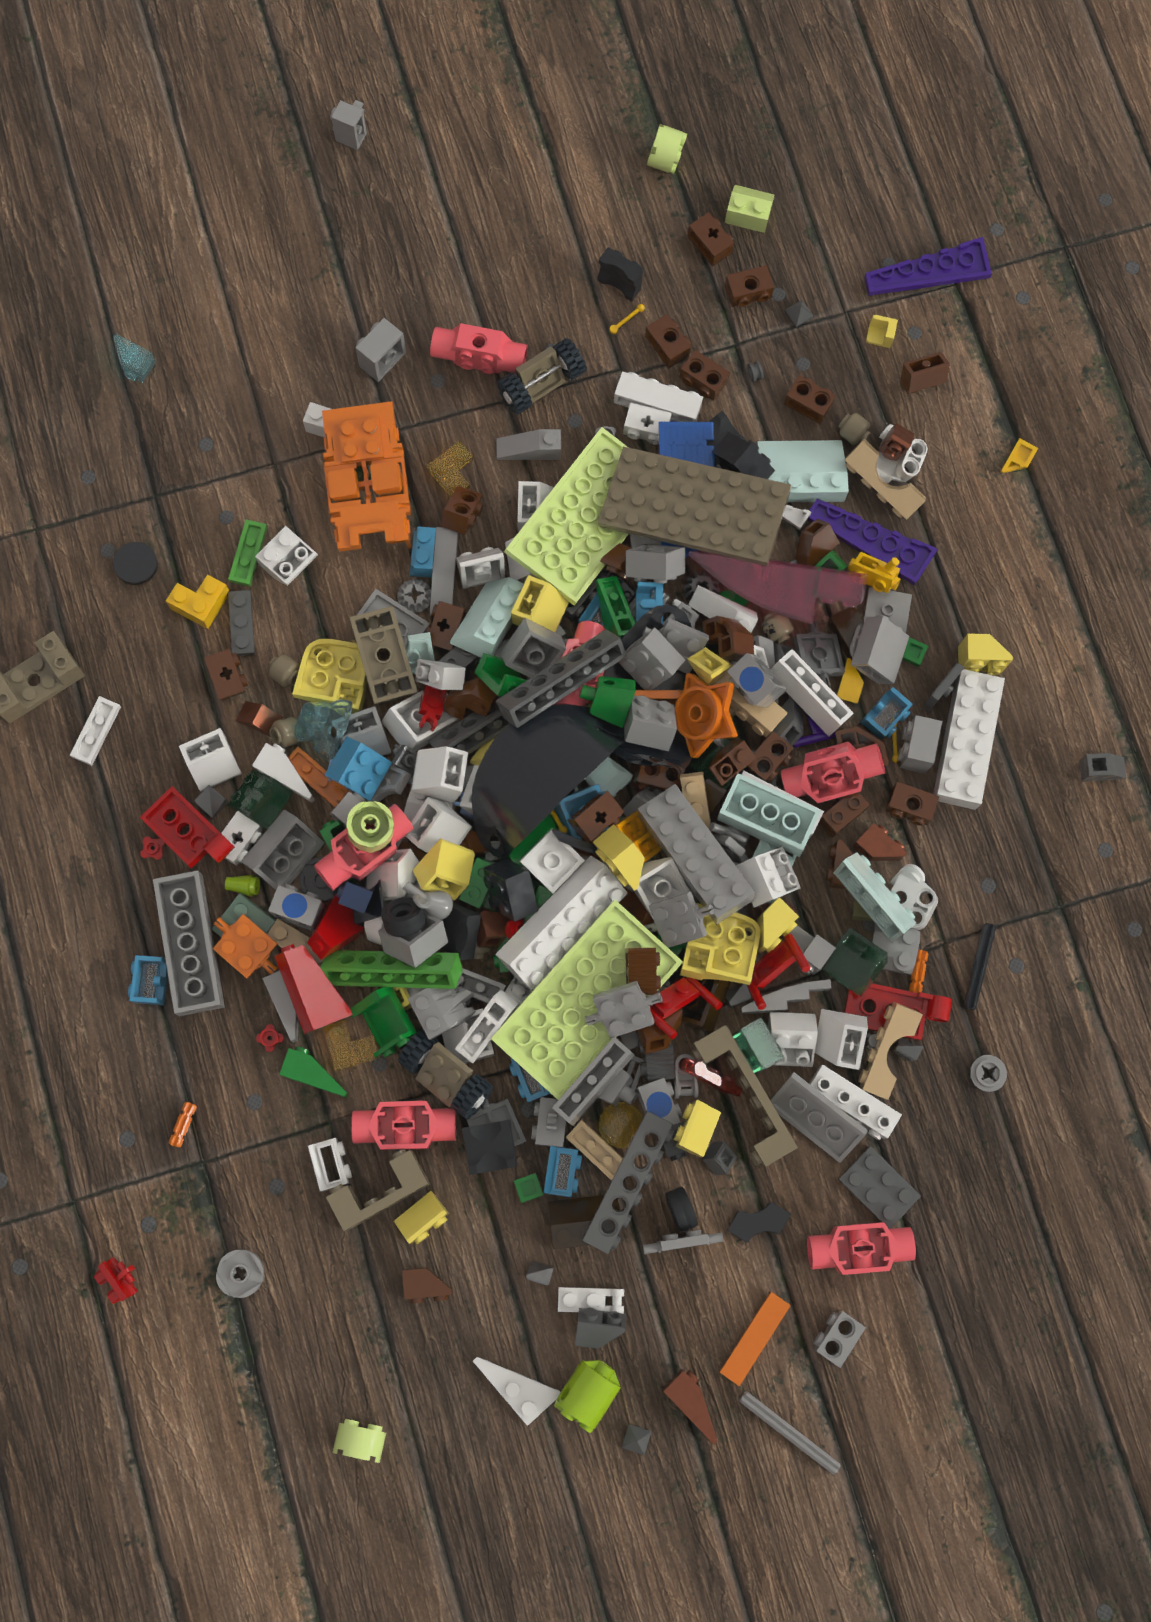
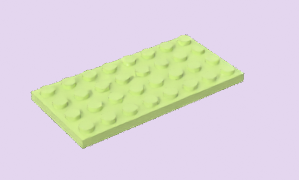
M603 427L593 437L504 551V553L538 579L550 583L574 606L605 566V564L600 562L601 558L616 545L622 544L629 534L598 526V520L623 446L627 447Z
M613 900L490 1039L559 1100L613 1039L609 1037L605 1026L601 1022L588 1026L585 1016L597 1013V1008L593 1001L594 994L626 984L625 948L656 947V952L660 953V966H656L657 975H660L661 986L683 961L622 905Z

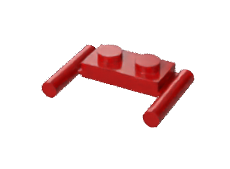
M792 934L786 935L784 941L780 942L754 965L752 980L747 987L759 1010L765 1009L767 1005L758 987L763 989L794 961L798 962L803 972H808L811 969Z
M683 977L660 992L663 1002L650 1005V1011L654 1018V1024L670 1039H674L677 1036V1032L664 1020L666 1017L692 1002L698 996L704 998L716 1010H719L723 1003L696 979L689 977L685 979Z

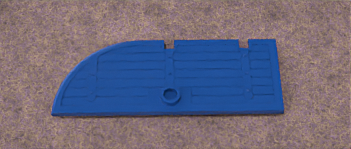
M714 422L658 423L659 455L715 467V455L712 453L714 446H707V441H714ZM661 541V545L683 547ZM685 547V558L697 550Z

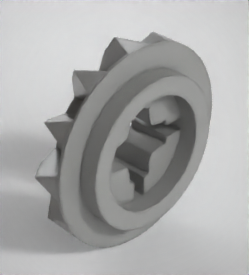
M413 578L412 580L404 581L403 585L398 589V602L413 613L422 612L431 603V589L423 580H415ZM413 588H415L417 594H421L417 596L416 603H414L411 596H408L412 594Z
M981 1056L975 1059L970 1067V1078L974 1086L982 1091H996L1006 1081V1067L995 1056ZM995 1067L991 1073L992 1079L989 1077L981 1079L985 1073L983 1068L988 1070Z

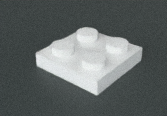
M551 828L522 857L520 862L551 893H554L585 860L570 845L560 842L553 834V828Z

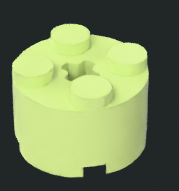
M660 124L647 166L674 174L687 134Z
M365 801L358 803L351 809L347 818V834L349 840L356 848L373 853L383 849L391 841L394 832V820L391 811L384 804L376 801ZM374 823V830H367L366 824L371 825Z
M345 1419L344 1424L339 1423L332 1453L337 1454L338 1449H341L344 1456L370 1461V1456L376 1457L375 1462L380 1463L386 1433L382 1432L383 1427L368 1424V1429L358 1427V1421Z

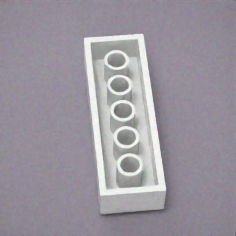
M963 669L955 679L933 793L939 796V802L974 810L982 804L1005 678Z
M590 856L495 955L520 983L533 991L611 902L616 900L619 903L627 895V891L604 863Z

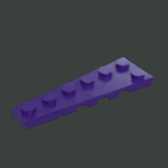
M980 237L961 243L951 249H941L938 253L925 254L912 261L906 260L896 265L867 272L864 279L868 296L988 279L992 273L984 238Z
M818 498L809 510L811 515L807 519L812 523L816 519H820L830 523L837 539L855 550L886 563L894 557L899 560L897 567L900 568L898 576L914 586L938 550L914 538L904 537L897 531L885 529L878 523L868 522L862 519L861 516L846 512L844 509Z

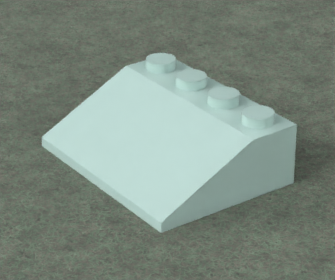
M842 440L757 441L758 452L760 454L763 453L771 460L770 465L775 470L768 479L791 484V491L787 502H815L817 498L825 502L845 501L849 491Z
M855 853L842 861L833 873L892 943L916 924L914 921L915 916L908 908L904 909L899 903V896L893 890H888L884 885L886 883L884 878L878 872H873L869 867L871 866L869 860L864 855L860 856L858 853Z

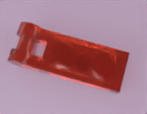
M688 1058L683 1060L681 1068L685 1073L726 1094L740 1097L743 1088L735 1084L736 1080L725 1075L720 1077L718 1075L719 1071L706 1067L704 1062Z

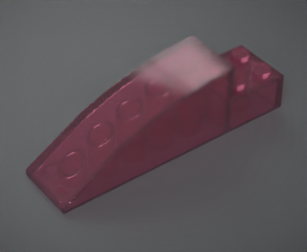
M700 550L689 551V556L728 589L754 604L791 619L812 624L817 619L820 598L823 603L834 604L836 601H841L843 606L856 607V605L864 601L868 574L772 559L769 560L768 566H763Z

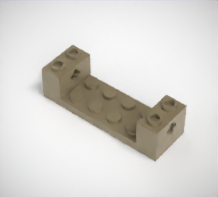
M726 1025L695 1042L690 1047L692 1050L690 1056L694 1058L696 1065L700 1063L701 1067L726 1054L725 1062L731 1071L735 1070L739 1076L736 1080L743 1091L747 1090L751 1098L748 1101L754 1111L758 1110L763 1117L760 1121L764 1129L771 1131V1135L749 1147L751 1152L748 1155L755 1166L759 1165L760 1168L766 1167L798 1148Z

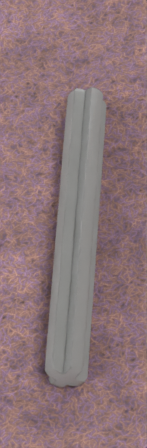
M744 1392L739 1400L741 1404L834 1475L838 1472L841 1466L839 1462L750 1393Z

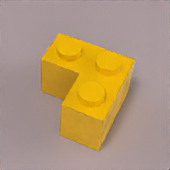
M207 575L197 592L177 583L168 596L166 603L171 610L209 629L227 600L228 592L230 591L226 584Z

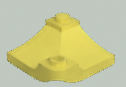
M318 639L310 643L302 657L292 693L293 697L333 708L343 714L351 715L362 711L367 678L357 643L334 639Z
M696 903L699 908L703 907L701 904ZM736 912L718 925L714 923L709 915L703 917V924L708 935L687 942L680 975L698 980L714 979L750 985L761 934L758 923L752 918ZM745 931H749L751 935L747 936Z

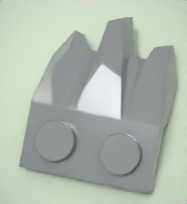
M459 981L455 989L426 988L408 998L429 1040L466 1022L476 1012L472 1007L467 1008L465 1006L466 1002L475 993L470 989L458 993Z

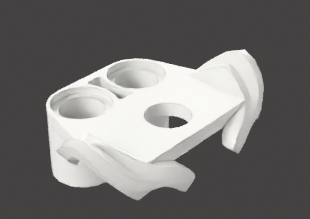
M889 424L881 433L879 438L882 439V442L893 427L892 424ZM914 439L909 450L897 461L889 460L883 456V453L879 452L877 472L880 478L886 483H889L891 480L906 482L918 474L927 453L926 443L921 439Z
M907 864L893 877L890 884L894 885L892 890L895 893L899 891L906 893L907 900L901 904L904 909L908 908L913 914L919 913L922 915V921L911 927L921 930L925 928L938 904V897L925 883L924 872L916 865ZM931 894L933 900L929 904H923L921 902L922 896Z

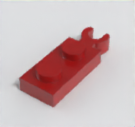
M424 684L418 714L423 715L419 722L420 728L424 726L425 722H428L431 725L430 731L433 732L435 730L438 720L442 717L447 690H441Z

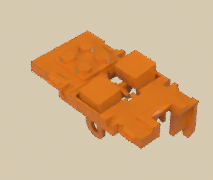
M393 402L323 410L322 416L325 433L323 438L325 451H327V453H323L329 514L331 515L330 523L336 527L334 534L339 552L362 549L360 535L385 532L386 543L406 542L408 549L413 548L410 522L407 520V515H411L404 451L402 443H398L400 441L398 427L396 428ZM398 463H401L402 465V473L400 472V465ZM367 465H370L371 479H372V480H369V478H368V477H369V473H368ZM358 466H362L364 481L358 482L357 472L354 470ZM370 489H373L377 495H380V497H376L375 503H371ZM361 490L366 491V504H361L359 498V491Z

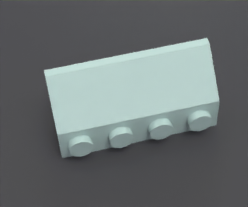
M510 577L486 582L450 640V644L479 657H482L483 653L494 656L512 625L511 611L524 583Z
M738 773L717 820L778 848L783 846L785 851L800 857L821 810Z

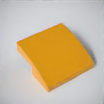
M638 811L629 814L615 825L636 845L645 858L644 863L662 850L639 819Z

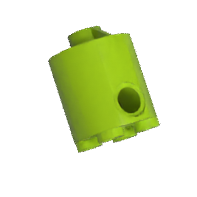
M581 1360L555 1400L554 1406L561 1411L560 1413L570 1421L575 1419L580 1423L579 1426L592 1433L621 1389L615 1370L601 1360Z

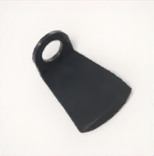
M378 880L377 884L370 889L374 892L366 912L361 913L353 909L354 923L356 925L364 927L366 921L381 917V911L384 907L381 880Z

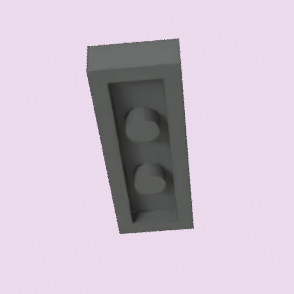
M251 591L228 592L232 654L236 652L237 656L255 655Z

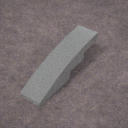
M436 527L430 615L434 605H438L439 601L453 604L458 532L444 527Z
M831 979L805 982L782 988L762 996L767 1005L765 1009L759 1010L753 1001L742 1007L739 1013L785 1012L788 1009L787 1002L807 1001L810 999L809 992L830 990Z

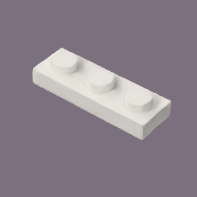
M98 697L70 754L72 758L88 765H93L121 708L119 704L103 697Z

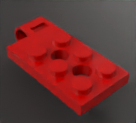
M173 786L140 816L191 869L207 853L220 863L235 848ZM172 812H176L175 818L172 821H167V816ZM190 826L187 834H180L183 827Z
M854 979L849 981L844 1013L867 1017L868 1030L877 1032L879 1027L884 1026L886 1021L884 1018L885 1008L887 1005H892L893 1002L923 1014L915 1035L905 1036L904 1038L921 1041L925 1019L949 1022L952 1005L951 998L922 992L915 993ZM865 1000H870L874 1003L875 1009L873 1012L868 1013L863 1009Z

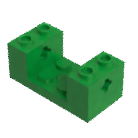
M482 856L476 858L471 871L469 885L461 893L459 900L477 908L485 907L497 912L489 905V891L483 881L485 876L483 868L496 862ZM531 878L539 910L554 893H551L541 882ZM533 913V914H531V915H529V916H526V917L522 918V919L524 920V924H525L535 913Z

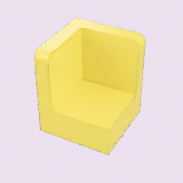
M873 315L869 324L866 343L890 348L894 340L898 320Z

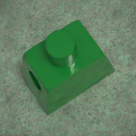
M600 676L595 688L582 685L579 698L591 701L590 713L623 728L635 694L636 681Z

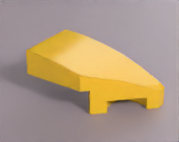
M1019 438L1001 473L1027 468L1038 448Z
M847 658L844 666L845 673L842 676L837 696L842 700L858 704L864 682L857 669L851 665L852 660Z

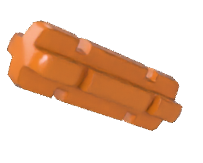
M918 950L916 963L910 979L912 981L909 985L910 992H922L923 985L921 982L924 981L925 962L928 958L927 951Z
M190 1102L183 1104L181 1109L183 1112L179 1114L173 1129L174 1135H171L169 1139L170 1145L175 1147L182 1146L184 1141L183 1135L186 1136L192 1121L191 1115H194L197 1108L195 1104Z

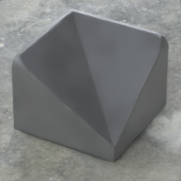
M531 1261L526 1278L540 1284L549 1285L554 1267Z

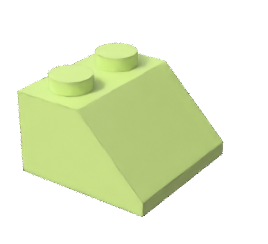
M735 185L729 201L725 223L765 233L775 195Z

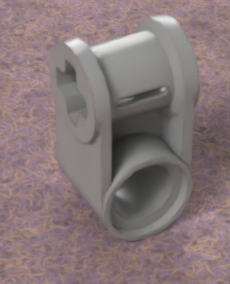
M688 1054L680 1055L674 1060L675 1099H679V1096H694V1098H698L695 1060ZM682 1058H686L690 1062V1068L686 1072L680 1070L678 1066ZM681 1087H691V1089H681Z

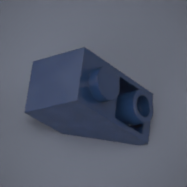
M347 881L346 885L342 884L336 897L340 898L338 904L365 913L374 891L352 881Z

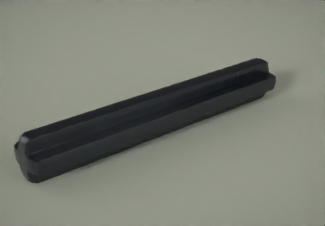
M985 923L982 928L963 1007L968 1010H975L977 1007L996 931V926L990 923Z

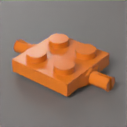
M242 914L230 926L220 917L217 919L218 922L215 921L213 925L220 929L223 934L221 940L213 947V950L245 978L248 979L255 970L261 967L270 974L277 971L278 967L268 959L278 943L245 914Z

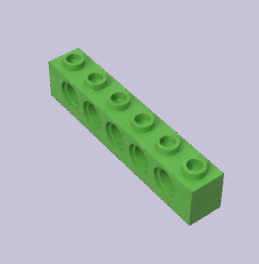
M338 950L326 957L320 967L333 986L455 989L463 972L458 953L436 952L414 968L384 953V951Z

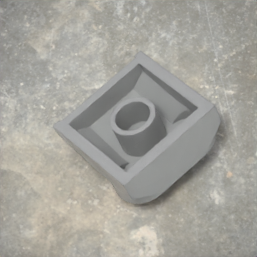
M874 923V934L866 966L909 976L912 975L920 943V931L910 928L891 943L876 923Z

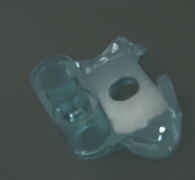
M336 700L332 703L326 701L306 702L301 709L295 726V736L298 741H312L315 745L314 750L329 763L330 759H334L342 737L347 730L353 707L352 702L348 700ZM333 726L337 731L335 738L331 736V728Z

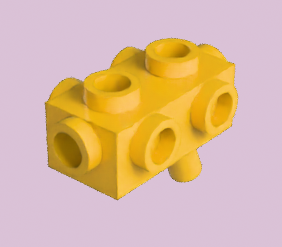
M860 552L856 559H851L847 569L850 571L849 577L853 578L856 583L870 585L876 592L883 591L889 593L891 589L896 590L900 583V578H898L900 568L897 567L899 560L895 557L886 563Z

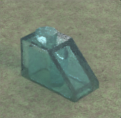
M115 334L113 339L124 375L130 380L135 381L137 379L143 383L156 363L153 354Z

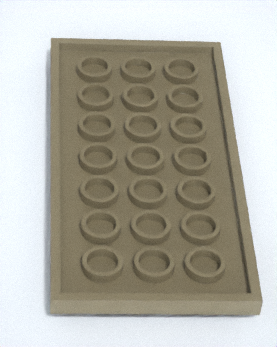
M623 446L598 520V526L768 566L790 495L791 484Z

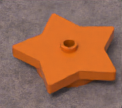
M686 674L683 693L677 699L674 709L677 729L686 739L691 758H699L715 739L736 738L738 736L729 713L734 683L725 682L709 686L695 674Z

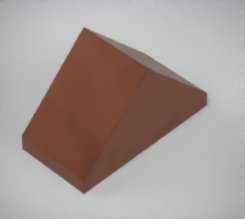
M245 701L236 722L270 736L269 730L273 722L283 719V717L263 704Z

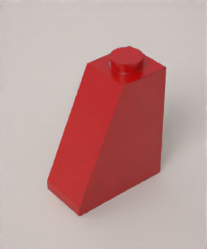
M336 895L326 906L307 941V944L320 960L356 940L365 930V927L354 923L353 909L338 904L340 898L336 897Z

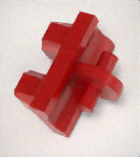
M113 1257L98 1266L99 1270L94 1275V1278L101 1286L109 1282L113 1289L107 1293V1297L112 1304L120 1300L124 1301L138 1292L133 1285L135 1279L130 1274L136 1269L134 1265L126 1268L122 1261L118 1263L116 1258Z

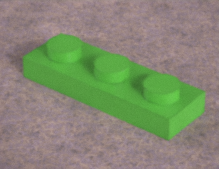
M245 520L228 578L229 582L251 587L258 563L255 556L262 549L268 529L267 524Z

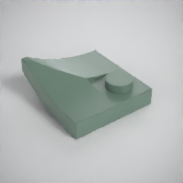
M239 893L221 916V919L230 926L242 914H245L265 933L268 932L276 921L275 918L241 893ZM214 925L211 930L222 937L223 932Z

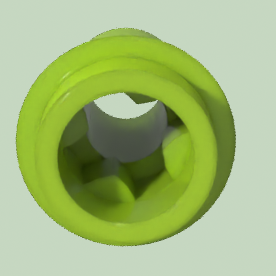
M253 874L227 877L225 889L252 897L253 895H258L260 891V878L255 877Z

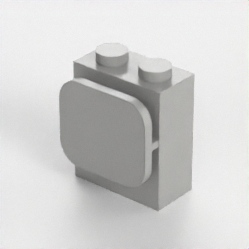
M884 615L866 617L865 623H861L856 627L850 645V654L853 658L851 665L877 684H894L909 635L903 632L901 627L890 622L889 618Z

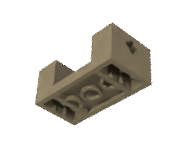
M393 606L349 617L373 705L378 706L417 694V688ZM380 649L389 651L390 658L387 661L378 659L377 652Z
M54 631L34 642L40 652L5 674H2L0 671V715L9 724L85 677V674L63 641ZM34 676H39L41 679L40 683L37 686H30V679Z
M402 1149L393 1154V1160L389 1161L402 1188L397 1185L384 1192L386 1197L380 1200L378 1197H375L364 1203V1209L352 1186L339 1184L329 1190L331 1195L326 1198L343 1231H349L430 1185L413 1151Z

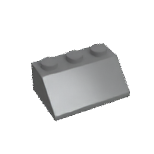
M283 810L241 862L276 890L278 885L285 887L286 884L290 885L325 842L296 816Z

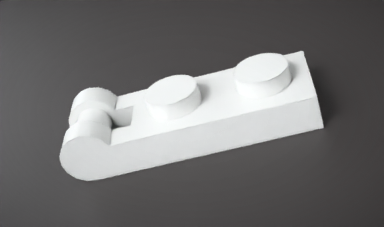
M559 1287L558 1312H579V1308H593L608 1312L617 1311L624 1314V1306H622L624 1289ZM605 1296H612V1305H605Z

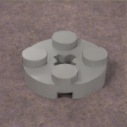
M249 1250L231 1251L218 1264L216 1272L217 1284L222 1292L229 1296L238 1298L248 1297L255 1293L264 1281L263 1263L255 1253ZM237 1267L240 1269L245 1268L247 1273L244 1274V1280L234 1277L237 1273Z

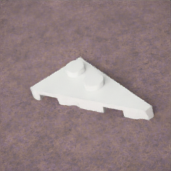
M479 1357L473 1360L527 1426L549 1407L561 1393L557 1389L498 1366L488 1360Z

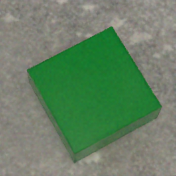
M909 637L902 660L919 667L928 645Z
M536 1173L514 1180L521 1203L543 1195Z

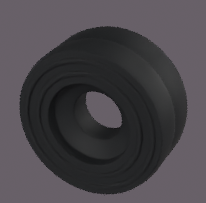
M412 897L394 899L387 903L381 911L384 928L389 935L394 937L413 935L421 930L425 924L423 909L415 904Z
M678 1187L666 1192L665 1198L678 1230L684 1232L698 1226L694 1209L685 1189Z

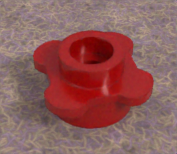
M149 836L145 837L142 841L144 846L140 852L141 856L145 859L150 857L160 860L163 857L165 842L161 838L151 839Z
M520 919L515 922L510 920L507 922L505 933L509 939L524 925V920Z
M272 1024L267 1025L261 1034L256 1036V1041L262 1043L267 1052L274 1051L275 1046L284 1040L283 1034L278 1033Z

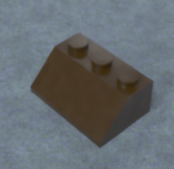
M682 964L680 965L675 982L683 977L686 979L685 976L680 975ZM696 979L722 1003L724 1002L731 981ZM698 996V998L681 1008V1023L701 1031L713 1033L721 1008L716 1010L704 998Z
M604 1195L548 1202L553 1249L590 1245L583 1241V1237ZM616 1198L613 1200L612 1205L616 1210H620L619 1201ZM610 1219L604 1220L601 1224L602 1228L607 1232L615 1228V1223ZM622 1227L617 1235L621 1237L620 1242L624 1241Z

